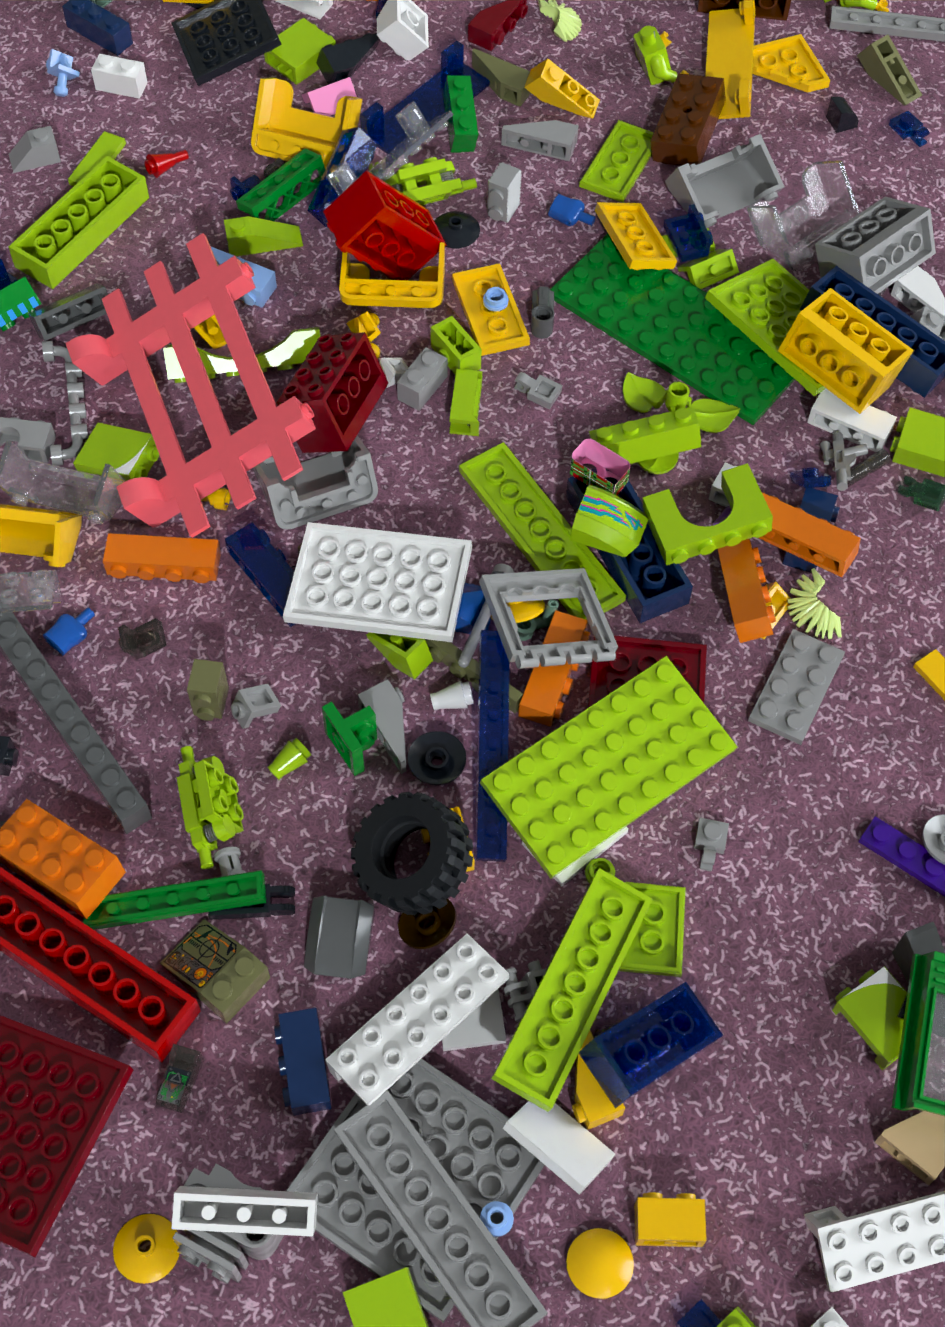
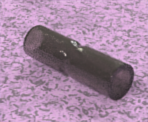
M881 449L862 462L850 468L851 480L847 481L848 487L867 477L868 474L891 462L889 453L885 449Z

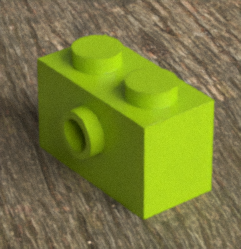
M453 316L431 326V348L436 353L448 358V367L455 375L456 369H472L475 371L481 369L482 349Z

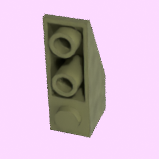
M475 48L472 50L473 69L500 99L521 107L531 94L524 88L530 71Z

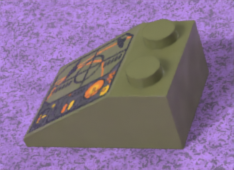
M205 919L160 962V965L226 1024L270 979L268 967L243 945Z

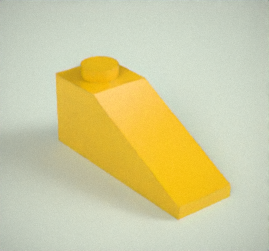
M589 1031L576 1058L574 1095L576 1104L572 1105L578 1123L584 1122L587 1130L623 1116L625 1111L623 1101L591 1031Z

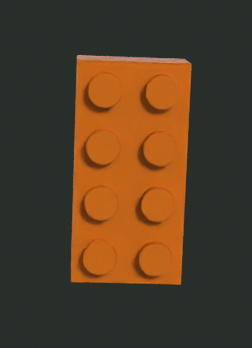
M28 799L20 805L0 828V863L86 920L126 873L116 855Z

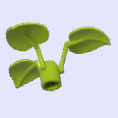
M628 372L623 384V398L631 409L646 413L652 407L659 409L664 402L669 412L686 408V406L687 408L693 406L700 429L710 433L724 431L740 411V408L712 399H698L691 404L692 398L689 397L690 389L682 382L670 384L668 390L665 391L664 387L659 383ZM679 453L637 463L648 473L664 474L675 467L679 459Z

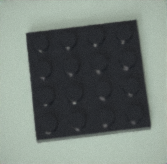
M215 0L171 22L198 86L282 45L261 0Z

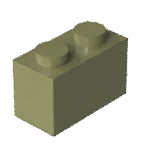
M194 659L187 686L193 714L205 721H211L214 718L222 719L229 691L223 662Z

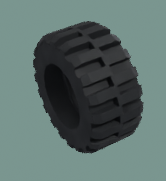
M402 792L398 794V798L394 795L385 798L383 805L377 803L370 809L372 813L368 818L364 816L360 822L362 827L359 832H355L353 838L356 845L355 848H351V859L355 860L356 863L352 864L354 876L359 878L357 879L358 885L374 901L406 915H416L418 912L424 915L431 913L433 906L438 909L444 907L448 903L446 900L448 897L455 898L460 892L457 889L461 882L466 883L469 877L466 874L467 867H472L473 857L469 855V851L473 850L472 839L467 837L470 832L467 825L461 821V817L456 812L424 793L416 792L412 794L410 792ZM427 829L431 842L427 860L413 875L398 879L394 869V858L397 848L409 834L417 830Z

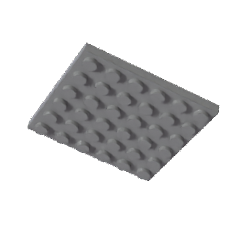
M420 1059L387 1090L479 1218L482 1209L493 1201L507 1204L514 1215L545 1165L503 1129L506 1122L510 1119L509 1117L423 1059ZM355 1094L287 1191L318 1193L315 1231L378 1277H383L408 1267L422 1308L444 1323L454 1308V1303L334 1133V1129L367 1106ZM493 1213L490 1219L494 1224H500L503 1221V1216L500 1213Z

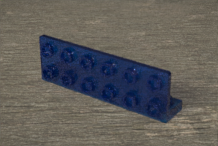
M456 40L441 52V71L385 114L383 106L377 102L360 114L361 136L392 158L397 159L446 120L443 92L447 75L471 76L473 98L490 86V81L463 63L464 45Z

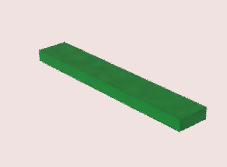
M260 870L110 894L103 899L87 920L83 918V923L93 930L266 903L265 876L263 871Z

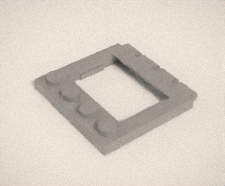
M585 568L487 574L481 576L479 584L509 662H515L518 669L539 667V663L542 667L565 665L566 660L568 664L591 663L592 658L594 662L615 660V652L618 645ZM564 598L579 599L595 640L530 646L522 645L517 632L518 626L510 607L506 603Z

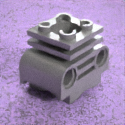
M215 1164L210 1175L194 1168L184 1186L263 1190L260 1187L243 1184L234 1177L231 1171L218 1164ZM183 1230L188 1238L176 1232L173 1240L179 1247L177 1252L182 1255L184 1260L196 1267H199L201 1262L206 1264V1268L213 1271L212 1276L228 1284L230 1279L239 1283L242 1278L235 1265L244 1270L247 1269L249 1263L244 1254L257 1260L267 1259L276 1251L284 1235L265 1234L261 1240L252 1241V1238L256 1235L255 1233Z

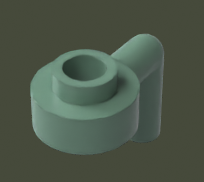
M551 599L548 601L542 617L516 623L521 641L531 639L535 629L550 626L554 613L559 606L556 600Z

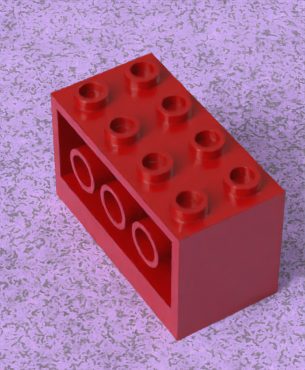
M367 170L323 211L328 221L326 223L327 227L335 235L337 247L344 253L352 254L358 261L368 263L375 271L380 270L384 272L391 280L407 281L439 252L440 242L445 243L428 209Z

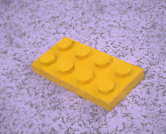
M597 202L595 212L629 269L663 270L675 268L677 259L641 203Z
M500 263L452 274V282L474 340L482 349L481 356L530 345V337ZM492 287L502 288L508 296V305L501 311L488 310L483 304L484 294Z

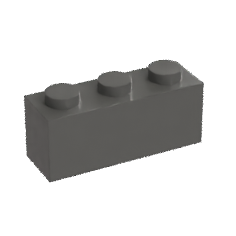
M96 283L30 312L28 315L39 338L47 341L107 314L102 298L107 296L108 293L105 286Z

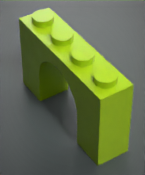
M748 463L722 471L721 487L732 511L724 521L713 526H697L686 521L681 516L669 489L643 497V513L649 519V527L666 566L673 563H683L688 558L700 554H710L718 548L735 546L743 540L752 537L759 538L772 531L773 516Z

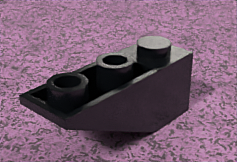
M368 33L361 38L347 39L340 44L326 45L321 49L316 63L328 85L351 77L377 48L380 41L377 33Z

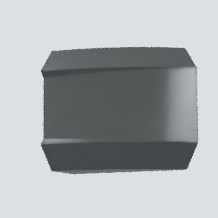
M325 895L313 898L304 967L316 975L348 979L365 975L375 916L374 905L363 900L334 898Z

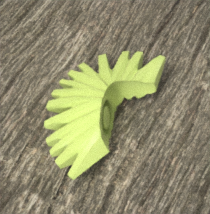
M538 0L540 12L544 13L546 17H552V20L555 22L554 34L567 42V40L571 41L578 36L582 23L576 11L569 7L564 8V3L558 6L556 0H553V2L552 0H547V2L545 0Z
M813 568L811 569L813 581L803 574L801 576L803 581L800 579L796 581L802 591L791 588L790 593L798 598L788 599V603L791 604L788 606V610H793L789 615H796L792 621H798L796 624L798 628L811 620L805 631L807 634L817 626L815 637H818L821 632L822 639H824L827 632L828 639H832L834 630L837 637L841 638L840 617L829 610L816 597L817 592L825 584V580Z

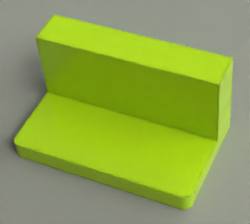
M717 249L677 266L678 271L687 272L690 283L700 289L739 273L733 249Z

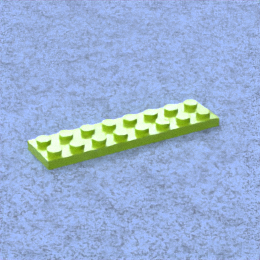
M504 442L459 465L460 474L536 571L585 568L604 613L625 602V593L589 548L584 544L571 541L572 527ZM578 598L558 599L570 615L587 620Z
M600 868L596 871L491 1077L492 1080L547 1112L553 1108L650 906L652 898Z

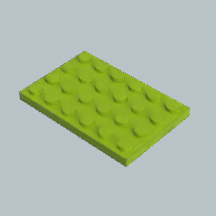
M771 259L708 290L705 299L807 391L815 396L826 389L778 352L796 317L801 312L799 309L809 289L775 259Z

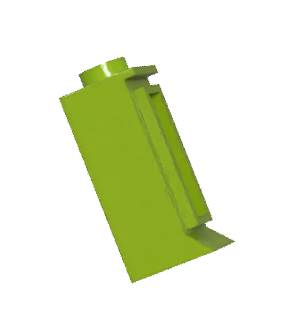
M456 369L449 434L479 436L478 412L482 388V371Z

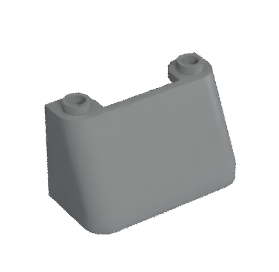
M761 134L751 137L747 145H738L732 151L698 165H695V163L690 166L689 163L682 165L665 180L670 193L698 227L703 225L704 229L716 224V219L762 200L768 203L779 197L777 193L785 187Z
M358 435L348 451L330 452L329 454L301 462L303 470L286 481L282 480L273 456L253 467L273 518L280 528L286 530L372 502L378 494L371 454Z

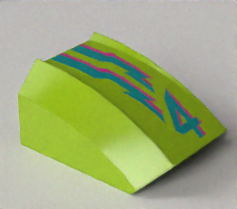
M589 485L575 516L571 541L626 557L639 546L649 519L642 511L626 500L601 488Z

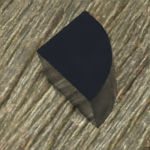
M837 96L831 97L826 118L835 132L839 133L857 128L858 117L846 99Z

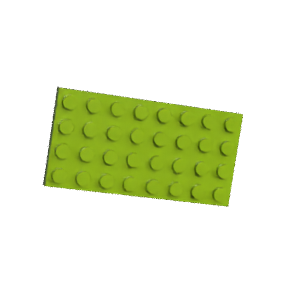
M666 656L481 779L480 784L549 878L552 879L730 755L738 746Z

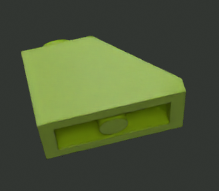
M370 632L366 634L371 643L396 669L414 680L433 662L425 639Z

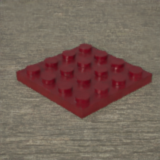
M614 636L618 645L615 652V660L594 662L592 658L588 708L666 656L704 703L707 645Z

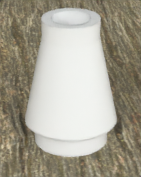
M459 681L436 693L430 694L434 711L439 709L468 708L467 705L474 704L469 681L464 683Z

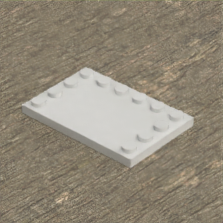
M308 522L283 613L284 622L453 642L472 551V541Z

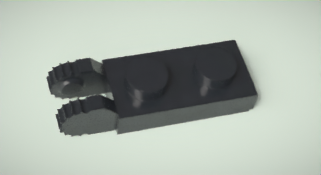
M265 884L266 903L208 912L209 920L295 914L294 905L289 903L271 904V897L295 896V888L289 885L270 886V884Z

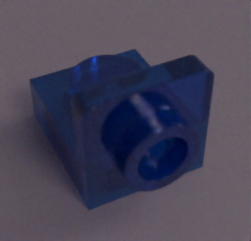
M255 174L242 182L233 176L230 178L231 196L237 201L258 185L261 180Z

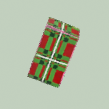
M585 439L573 451L570 475L588 486L592 485L614 495H617L627 484L630 463L593 439ZM583 464L594 465L597 469V474L583 466ZM612 477L618 481L615 484L614 492L613 484L604 478Z

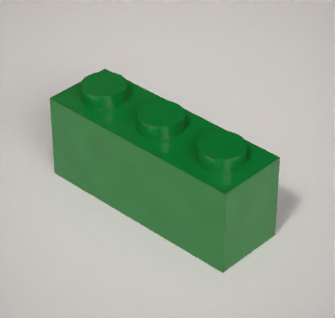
M447 75L443 97L451 153L474 152L478 139V127L471 76Z

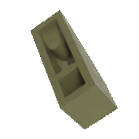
M888 34L870 44L857 55L868 76L904 106L922 96L921 91Z

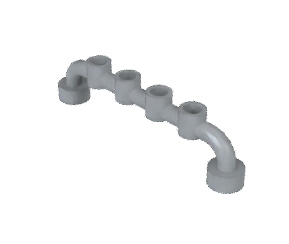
M42 341L44 362H54V356H61L65 359L72 445L68 449H62L61 444L50 445L52 466H63V460L77 456L82 449L83 440L88 439L87 423L81 424V419L86 418L85 403H79V398H84L83 382H77V378L82 377V370L72 363L67 348L53 346V341Z

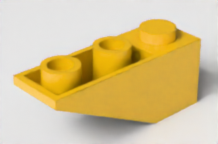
M548 58L531 69L524 86L525 89L542 102L592 119L600 102V99Z

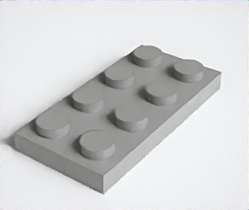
M793 629L748 721L801 745L845 651Z

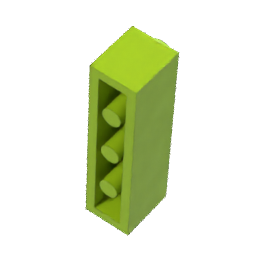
M693 406L589 431L590 439L595 440L623 457L630 464L702 447L700 424Z

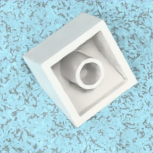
M387 0L377 17V36L382 42H386L393 48L397 55L402 56L405 60H412L429 48L428 15L411 0Z

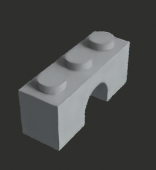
M0 417V447L4 443L16 441L18 442L17 447L22 460L49 462L51 456L50 445H54L56 439L51 423L42 420L30 421L16 417Z

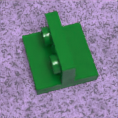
M331 701L322 706L325 733L355 777L365 771L363 751L371 748L375 740H377L376 714L369 705L343 719Z

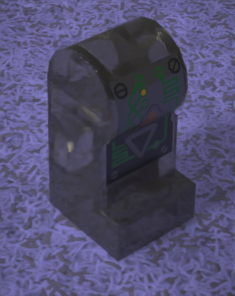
M173 1044L169 1054L170 1060L163 1076L164 1079L157 1093L156 1106L182 1113L205 1059L200 1051Z

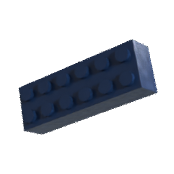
M835 266L811 286L799 310L802 311L832 288L914 350L896 379L910 387L915 393L925 398L945 378V341L850 274Z
M596 468L591 469V471L597 474ZM572 476L567 481L566 498L574 512L577 513L588 485ZM612 477L604 478L613 484L614 492L615 484L618 481ZM628 480L627 484L616 496L626 500L643 512V503ZM648 522L639 546L628 556L621 557L597 549L615 582L625 593L626 601L639 623L689 604L693 585L680 564L673 563L666 566Z

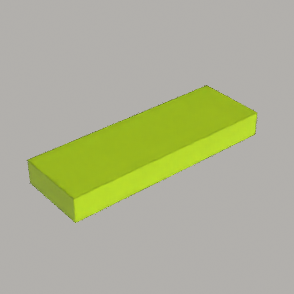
M104 131L68 178L69 185L75 186L106 156L115 160L126 145L125 138Z

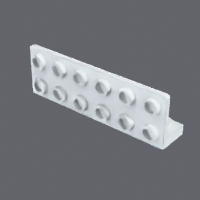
M468 934L464 935L325 1059L330 1073L338 1082L343 1079L366 1105H371L509 979V973Z
M945 1191L846 1217L836 1206L804 1214L808 1229L818 1239L826 1282L831 1292L945 1261Z

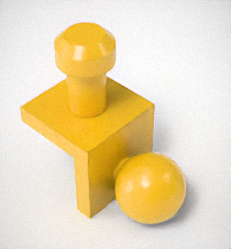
M368 311L346 323L353 333L365 332L369 342H372L381 334L377 327L380 323L379 317L374 313H368ZM370 343L378 359L380 357V349L376 344Z

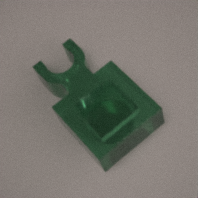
M905 475L903 484L909 487L899 485L898 494L904 497L912 496L914 497V504L939 512L945 502V485L926 478L922 483H919L914 478Z

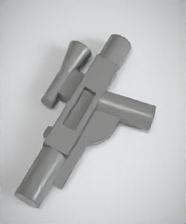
M836 432L832 436L833 449L829 450L830 442L828 441L821 442L820 448L823 453L824 465H829V461H835V467L832 469L836 473L837 489L844 491L848 488L847 481L851 480L850 467L855 464L857 456L868 454V448L866 444L844 449L843 434Z

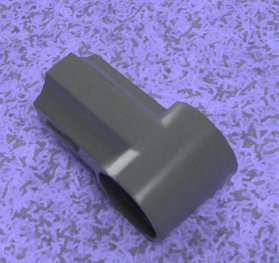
M539 287L532 292L531 333L537 338L545 339L553 333L555 315L554 292L548 287Z

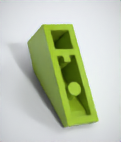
M250 216L224 220L229 254L235 256L303 246L300 228L296 225Z

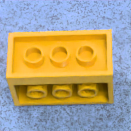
M832 288L798 314L778 349V352L859 414L890 388L914 351Z

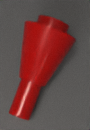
M186 150L174 154H148L144 165L148 174H153L158 178L176 165V163L187 160L189 156Z

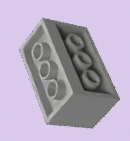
M886 196L815 243L820 277L822 278L835 266H838L875 293H880L936 254L931 209Z

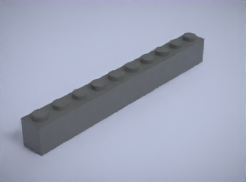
M0 595L1 653L125 833H130L152 819L148 805Z

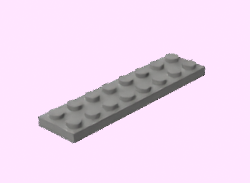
M388 1090L371 1105L365 1106L334 1129V1133L470 1327H532L548 1314Z

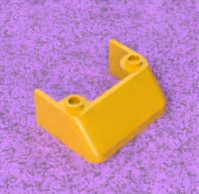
M0 504V552L43 557V560L49 561V566L65 567V564L72 561L82 525V514Z

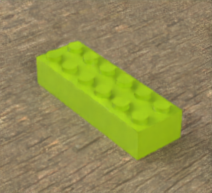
M106 156L8 246L15 268L47 287L54 289L149 199L145 176Z

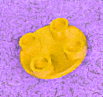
M595 1228L581 1233L572 1242L567 1253L566 1269L574 1286L583 1294L592 1298L607 1299L619 1294L628 1285L633 1274L634 1261L628 1244L620 1235L608 1229Z

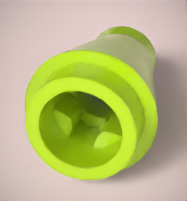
M297 738L292 742L288 740L267 768L280 780L286 774L306 764L311 753Z

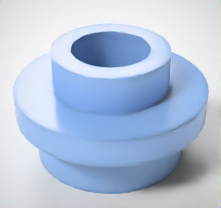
M492 287L484 294L483 304L488 310L501 311L508 305V296L502 288Z
M493 1201L488 1203L480 1214V1219L493 1237L503 1236L512 1228L514 1221L513 1212L503 1202ZM493 1213H500L503 1216V1221L500 1224H494L491 1221L490 1217Z

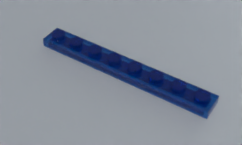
M481 630L479 644L475 860L505 862L507 860V819L480 784L481 779L508 762L510 662L498 631Z

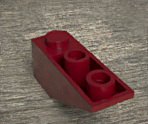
M506 0L481 10L468 24V41L489 51H492L496 45H501L505 35L514 30L516 22L526 16L528 11L527 0Z

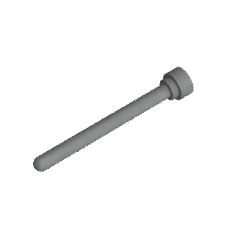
M501 563L495 565L491 574L515 572L509 565ZM486 600L459 657L458 664L462 668H466L469 665L491 616Z

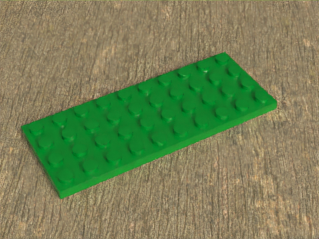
M609 234L601 239L550 289L554 292L555 302L708 398L740 408L737 416L751 425H754L795 380L706 300L705 296L707 293L668 269H629Z

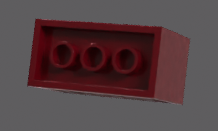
M347 332L338 335L325 334L317 339L316 344L306 356V359L296 371L276 403L279 406L295 396L302 404L306 402L311 407L314 413L312 420L316 429L297 440L302 453L348 451L389 383L365 332Z

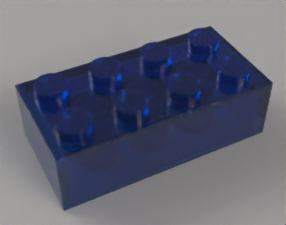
M684 982L594 1038L579 1051V1055L616 1109L720 1039L723 1034L687 982Z

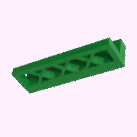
M306 148L240 197L236 201L238 209L255 218H259L258 214L267 209L264 219L275 221L328 180L322 156ZM317 169L319 176L311 182L312 174ZM302 182L299 192L294 195L295 186ZM285 195L282 205L276 208L278 199Z

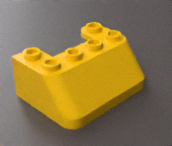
M260 78L251 137L253 150L259 155L289 161L306 148L322 156L326 171L331 172L340 169L356 138L362 98L353 96L342 97L337 103L335 117L291 107L293 88L289 82L277 78Z
M440 242L439 265L423 268L419 275V281L370 279V272L367 266L360 263H350V253L342 252L339 286L341 301L347 305L438 307L443 302L445 243Z

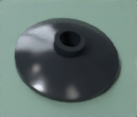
M447 212L437 217L434 221L446 243L445 247L459 249L473 244L480 235L478 221L465 212Z
M432 731L419 736L412 743L408 752V765L412 774L421 782L435 786L445 785L456 780L462 774L466 765V751L463 744L455 736L442 731ZM440 759L443 763L441 765H433L432 761Z

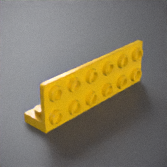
M754 0L740 1L739 9L709 12L705 76L724 78L726 101L719 119L751 116L755 31Z

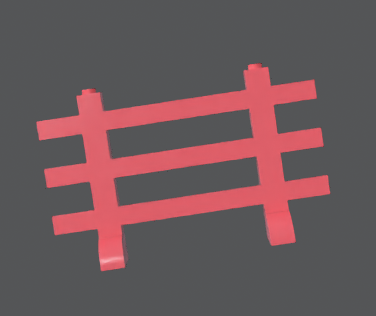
M204 233L186 243L200 277L199 279L175 294L164 264L159 261L144 271L157 305L156 307L132 321L123 294L118 288L102 298L114 334L106 339L99 335H82L65 343L72 363L102 386L128 370L167 476L159 481L149 477H140L118 485L116 488L124 509L152 528L163 524L181 512L189 536L192 538L211 527L201 502L203 498L227 485L235 508L239 510L257 498L246 472L273 456L282 480L286 481L298 474L303 468L292 443L316 429L312 420L314 413L306 402L302 404L293 396L279 406L276 405L235 307L234 301L256 288L252 280L254 276L253 270L247 262L242 263L235 255L218 266ZM214 314L257 417L255 421L232 435L190 332L192 328ZM170 342L212 446L187 463L147 357Z

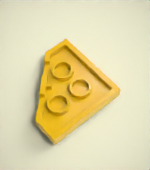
M802 34L754 45V75L807 93L829 87L830 79Z

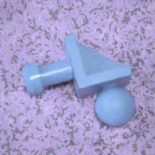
M51 49L49 58L46 61L47 73L58 77L57 86H54L53 91L55 95L65 97L68 95V89L66 88L67 80L79 77L80 72L72 69V56Z

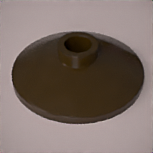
M448 898L446 899L447 905L440 909L433 906V911L423 915L418 912L416 915H406L402 913L398 924V931L406 945L414 949H428L440 944L450 935L456 924L457 914L454 905Z

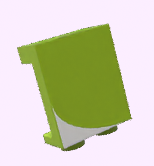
M97 423L73 464L81 478L92 481L95 474L128 481L134 478L147 477L154 462L159 458V452L150 433Z
M885 966L876 973L873 969L865 973L858 980L860 985L852 990L850 987H847L835 997L837 1003L832 1009L835 1015L841 1012L877 1055L874 1061L882 1071L899 1057L904 1020L897 1018V1015L907 993Z

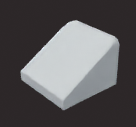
M381 358L379 362L389 383L386 388L397 384V381L408 369L402 358Z

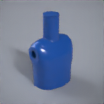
M561 194L557 195L548 213L549 217L567 226L575 225L578 220L593 226L596 219L595 216L584 212L585 205L581 200L568 198Z
M88 607L76 618L69 614H63L43 634V637L51 647L64 656L71 648L87 637V630L84 625L95 614Z

